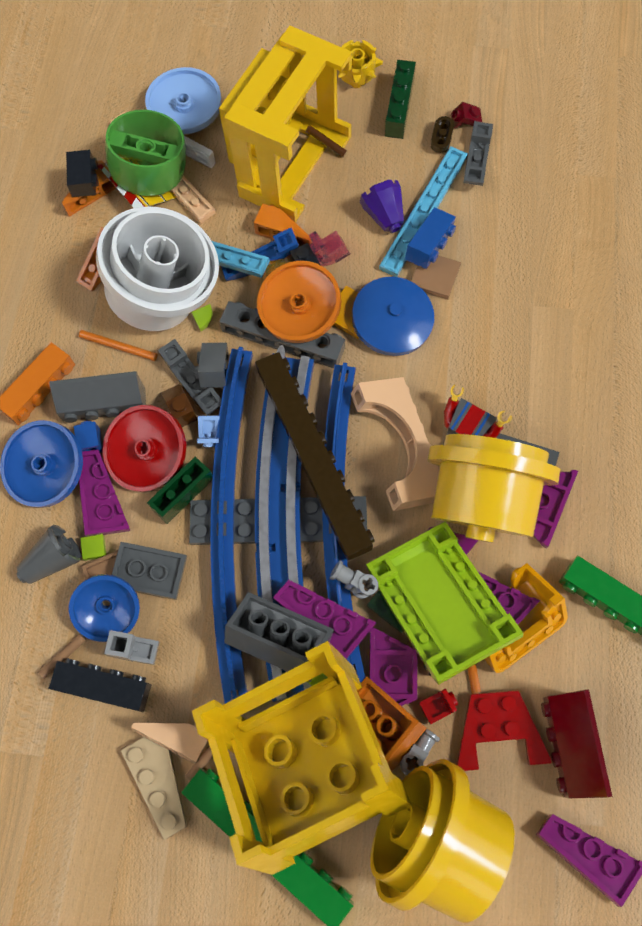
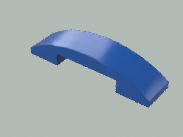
M292 228L274 235V241L252 251V253L269 257L270 262L267 268L280 262L290 254L291 250L299 246ZM221 266L227 281L250 276V274Z

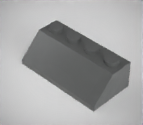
M136 371L49 381L56 413L62 421L68 423L76 422L79 419L96 420L98 417L104 416L114 418L128 408L146 405L145 387Z
M248 592L225 626L224 643L288 672L309 661L305 652L326 641L330 642L334 629Z

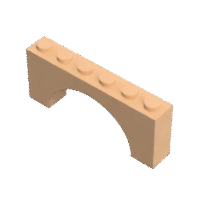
M404 377L358 383L351 392L357 412L372 413L388 421L401 436L407 450L408 467L404 478L394 482L386 490L392 510L397 511L434 503L439 466L427 461L431 445L425 435L424 426L420 422L417 408L412 401L409 387L406 385Z

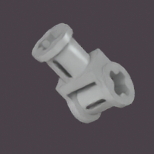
M341 560L337 562L330 574V579H336L345 584V588L350 590L357 598L365 599L378 590V581L373 575L364 574L359 570L353 571L343 565Z
M426 729L410 751L402 758L400 762L402 772L405 775L411 772L407 769L406 759L410 761L414 758L417 767L423 766V762L427 758L435 742H439L440 738Z

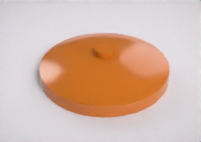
M293 261L273 270L262 283L257 297L258 314L266 329L276 338L289 343H305L321 337L334 325L341 309V293L334 276L323 266L310 261Z

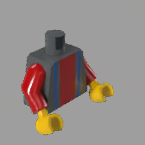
M455 385L451 387L452 397H449L444 410V426L448 429L447 435L467 434L497 438L504 428L503 425L512 420V415L509 416L507 421L502 419V414L505 410L499 412L497 417L463 398L459 401L458 397L464 393V387H462L460 394L454 393Z

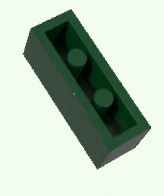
M195 456L147 504L168 524L212 481L213 475Z

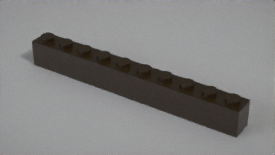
M280 352L256 361L258 374L346 560L350 561L372 551V543L375 542L370 529L366 530L362 523L365 522L361 510H356L353 505L355 498L351 490H346L343 484L346 481L342 471L336 470L333 464L336 463L332 451H327L324 445L327 441L323 432L317 431L315 426L318 424L313 412L309 413L306 408L309 405L305 395H300L297 389L300 386L295 375L291 377L288 371L291 368L287 358H282Z

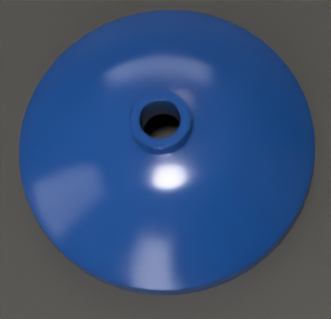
M107 574L95 575L81 582L74 590L69 602V616L73 626L86 638L98 642H107L110 630L129 633L135 626L140 612L139 598L133 587L122 578ZM108 600L110 605L105 606L102 601Z

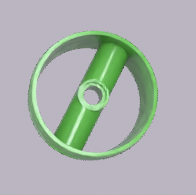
M134 110L121 114L107 128L105 138L106 162L110 175L118 186L136 195L154 196L166 193L180 183L186 166V143L182 129L172 118L157 111ZM122 158L137 161L139 165L130 163Z

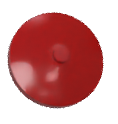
M138 405L120 413L108 427L103 441V459L108 473L119 485L132 491L151 492L161 489L181 470L186 457V438L180 423L166 410L152 405Z

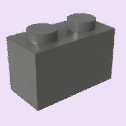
M202 343L201 351L197 352V363L199 366H195V378L199 379L200 388L226 386L225 378L229 363L227 343Z

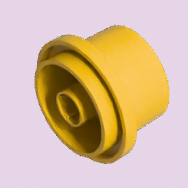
M446 435L444 445H433L429 449L427 461L440 466L431 518L467 526L466 538L493 543L495 532L533 537L543 486L558 485L561 469L548 464L549 453L534 446L485 436Z
M438 759L427 766L415 768L402 780L412 806L390 817L382 814L372 843L370 867L375 877L378 896L383 902L401 911L410 910L423 903L456 921L468 923L477 919L487 910L504 883L514 850V825L506 811L470 791L469 779L461 767L446 759Z

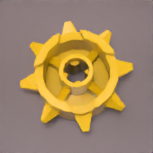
M353 40L344 43L342 48L352 51V68L349 72L345 70L339 71L338 78L341 77L344 82L353 88H360L376 77V67L383 65V61L376 58L375 51L377 48L365 40H362V43L359 41L353 43Z

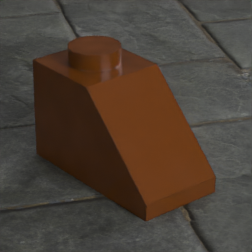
M180 384L161 393L170 413L178 420L181 427L198 420Z

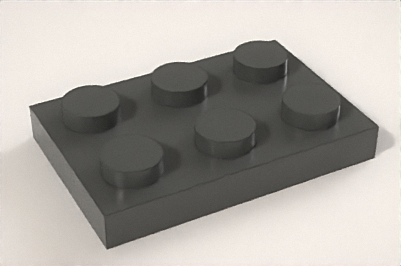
M120 542L112 575L128 582L135 592L177 600L187 555Z

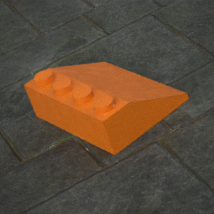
M366 676L361 683L362 688L357 690L392 773L427 728Z

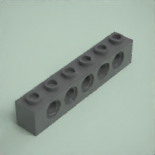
M228 301L219 321L223 332L274 349H278L279 346L283 345L286 353L298 357L308 356L310 359H314V362L334 368L335 364L339 365L345 350V339L335 333H325L321 337L305 343H289L273 336L266 328H260L264 324L259 317L257 308L246 307V305L240 302ZM244 319H249L247 322H241ZM320 344H325V345H327V346L324 347V348H319V347H318V345H320Z

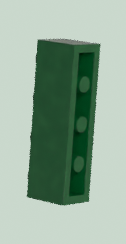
M397 59L385 122V137L404 139L415 78L416 62Z

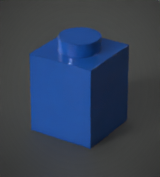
M84 421L80 425L74 426L75 437L80 444L82 452L99 450V453H103L101 430L95 421Z

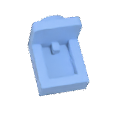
M219 415L198 416L199 438H197V443H203V447H215L216 443H219V438H216Z

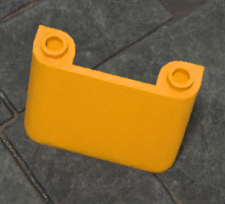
M528 563L516 568L512 572L510 588L521 591L520 593L540 601L518 624L524 633L523 637L485 658V661L496 673H501L562 628L568 619L565 598Z

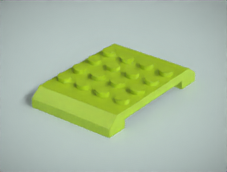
M446 521L366 564L370 575H373L378 581L380 593L438 685L523 637L524 633L510 613L507 614L458 544V538Z

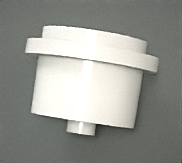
M150 206L126 210L110 220L99 237L96 251V266L101 281L104 284L106 300L112 311L121 320L138 329L162 331L177 326L190 312L200 307L208 299L217 281L219 261L211 239L194 221L173 210Z

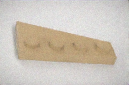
M145 737L121 750L163 839L166 840L187 827L182 799L177 786L176 773L172 764L171 751Z

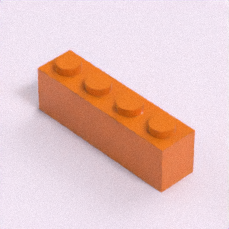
M51 342L0 396V411L18 426L26 421L30 413L37 406L41 405L45 397L51 392L49 381L62 380L65 375L71 373L76 365L72 358Z

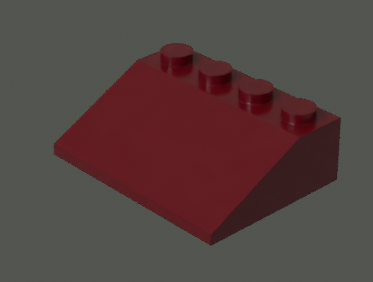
M589 689L544 697V702L541 703V710L543 716L547 717L549 727H546L548 741L552 742L554 752L551 753L553 766L558 769L559 778L556 779L559 793H563V797L569 799L613 797Z

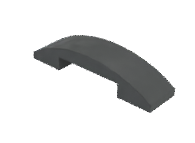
M474 121L463 183L483 186L493 124Z
M175 339L158 350L172 373L206 415H209L221 406L222 399L212 387L200 388L199 379L195 378V366Z

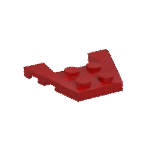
M519 690L472 694L469 696L457 766L461 767L464 771L479 770L476 743L525 739L528 765L552 763Z

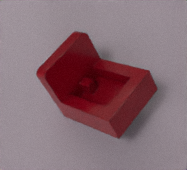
M462 101L451 112L454 129H457L462 123L474 126V121L482 122L481 109Z

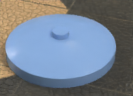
M182 67L166 71L158 76L147 90L145 104L147 110L157 111L172 118L180 126L183 134H191L206 128L216 119L219 114V107L222 104L220 88L212 76L196 68Z

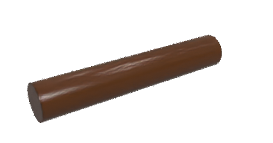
M311 125L307 127L305 132L344 157L347 152L346 149Z

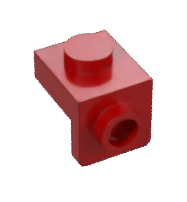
M445 688L418 704L429 725L456 712L457 708L455 706L458 705L454 694L452 692L448 693Z

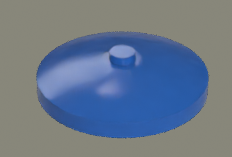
M382 277L369 282L356 296L352 308V324L359 339L373 351L388 356H401L414 352L426 342L434 325V309L427 294L415 283L400 277Z
M46 420L30 422L15 431L7 441L0 460L1 479L10 496L23 505L37 508L50 507L67 498L78 484L83 468L82 450L75 435L63 425Z

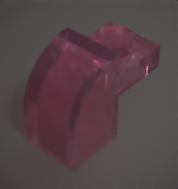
M316 231L309 234L312 241L310 247L321 266L335 264L350 255L346 244L337 231L323 239Z

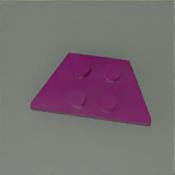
M577 470L560 472L558 485L543 486L534 537L546 549L549 547L578 474Z
M373 627L370 630V679L401 706L417 700V651Z

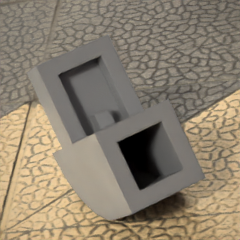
M110 630L104 654L121 660L155 665L160 642Z

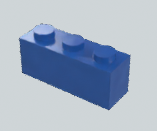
M434 207L408 244L405 260L424 269H427L431 262L434 263L438 257V251L445 248L448 236L452 237L455 232L456 226L454 222L456 216Z

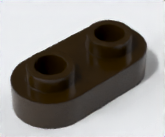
M442 116L435 121L431 138V148L435 152L443 153L450 147L454 129V121L450 117Z

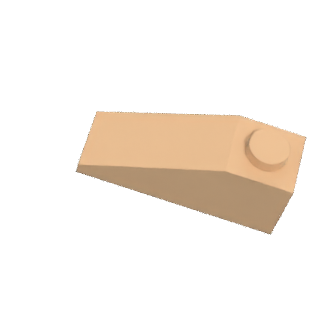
M133 723L131 727L132 731L194 764L208 740L198 734L195 723L194 725L189 723Z

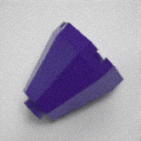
M386 180L375 184L369 188L371 192L368 195L366 192L361 194L360 203L362 208L384 231L394 233L401 229V225L404 223L401 186L398 180H395L394 183L392 180Z

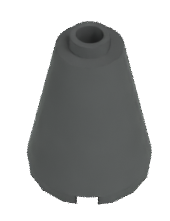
M54 524L49 527L17 566L16 575L21 582L32 584L81 560L79 558L82 557L78 545L72 537L67 539L63 535L66 532L63 528Z

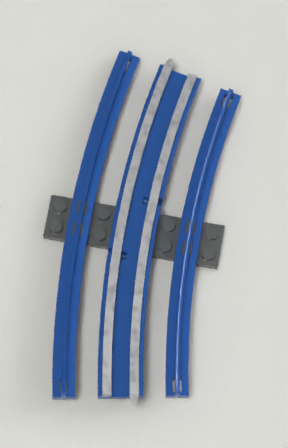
M281 345L277 352H280L282 358H287L291 368L288 371L291 377L295 375L300 386L297 389L300 395H305L308 402L314 359H310L308 356H301V359L285 357V348ZM243 347L231 349L225 378L226 386L223 389L219 413L220 418L218 420L216 438H219V443L215 445L211 500H191L189 544L211 545L213 614L224 703L231 701L232 698H237V690L239 696L248 692L242 651L224 643L225 626L237 609L234 544H256L258 596L281 606L273 597L288 580L304 587L301 542H323L328 599L353 611L350 590L346 589L345 584L340 581L330 579V574L337 562L341 560L343 565L348 567L347 560L318 498H300L302 465L266 389L259 433L255 499H235L240 427L253 358L252 351H245ZM343 362V365L335 364L325 431L327 443L324 445L327 451H332L336 463L333 464L336 470L342 471L345 478L348 421L356 367H349L347 363ZM346 373L348 374L347 382H345ZM354 496L355 502H353L356 510H361L365 522L362 523L367 530L366 496ZM358 645L347 660L352 665H355L359 681L362 683L365 679ZM266 662L269 681L287 672ZM305 682L273 698L272 701H283L311 687V685Z

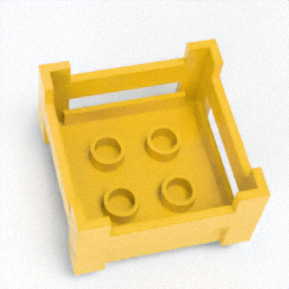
M290 25L271 51L263 48L260 49L219 107L228 159L230 163L234 164L239 197L260 207L262 203L274 205L284 211L294 222L297 221L305 209V205L293 200V198L327 148L326 145L305 132L307 127L311 125L343 148L351 138V124L337 118V70L341 72L342 70L350 71L352 68V51ZM315 81L317 109L306 104V94ZM299 132L308 135L309 138L280 179L278 161L281 157L288 161L291 159L292 145L299 136Z
M328 641L305 652L309 661L223 705L216 700H212L192 710L198 734L208 739L236 834L229 837L238 866L273 875L295 864L294 856L381 813L390 817L412 806L402 780L390 771L357 690L362 688L354 666ZM322 673L328 677L248 719L240 716ZM228 750L235 754L262 842L256 841Z

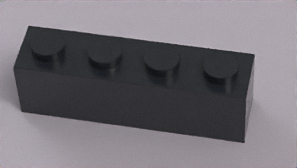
M66 658L65 662L57 661L48 689L144 713L152 684L145 682V677L133 674L132 679L123 677L124 672L110 669L109 673L102 672V667L88 664L87 668L79 666L80 661Z

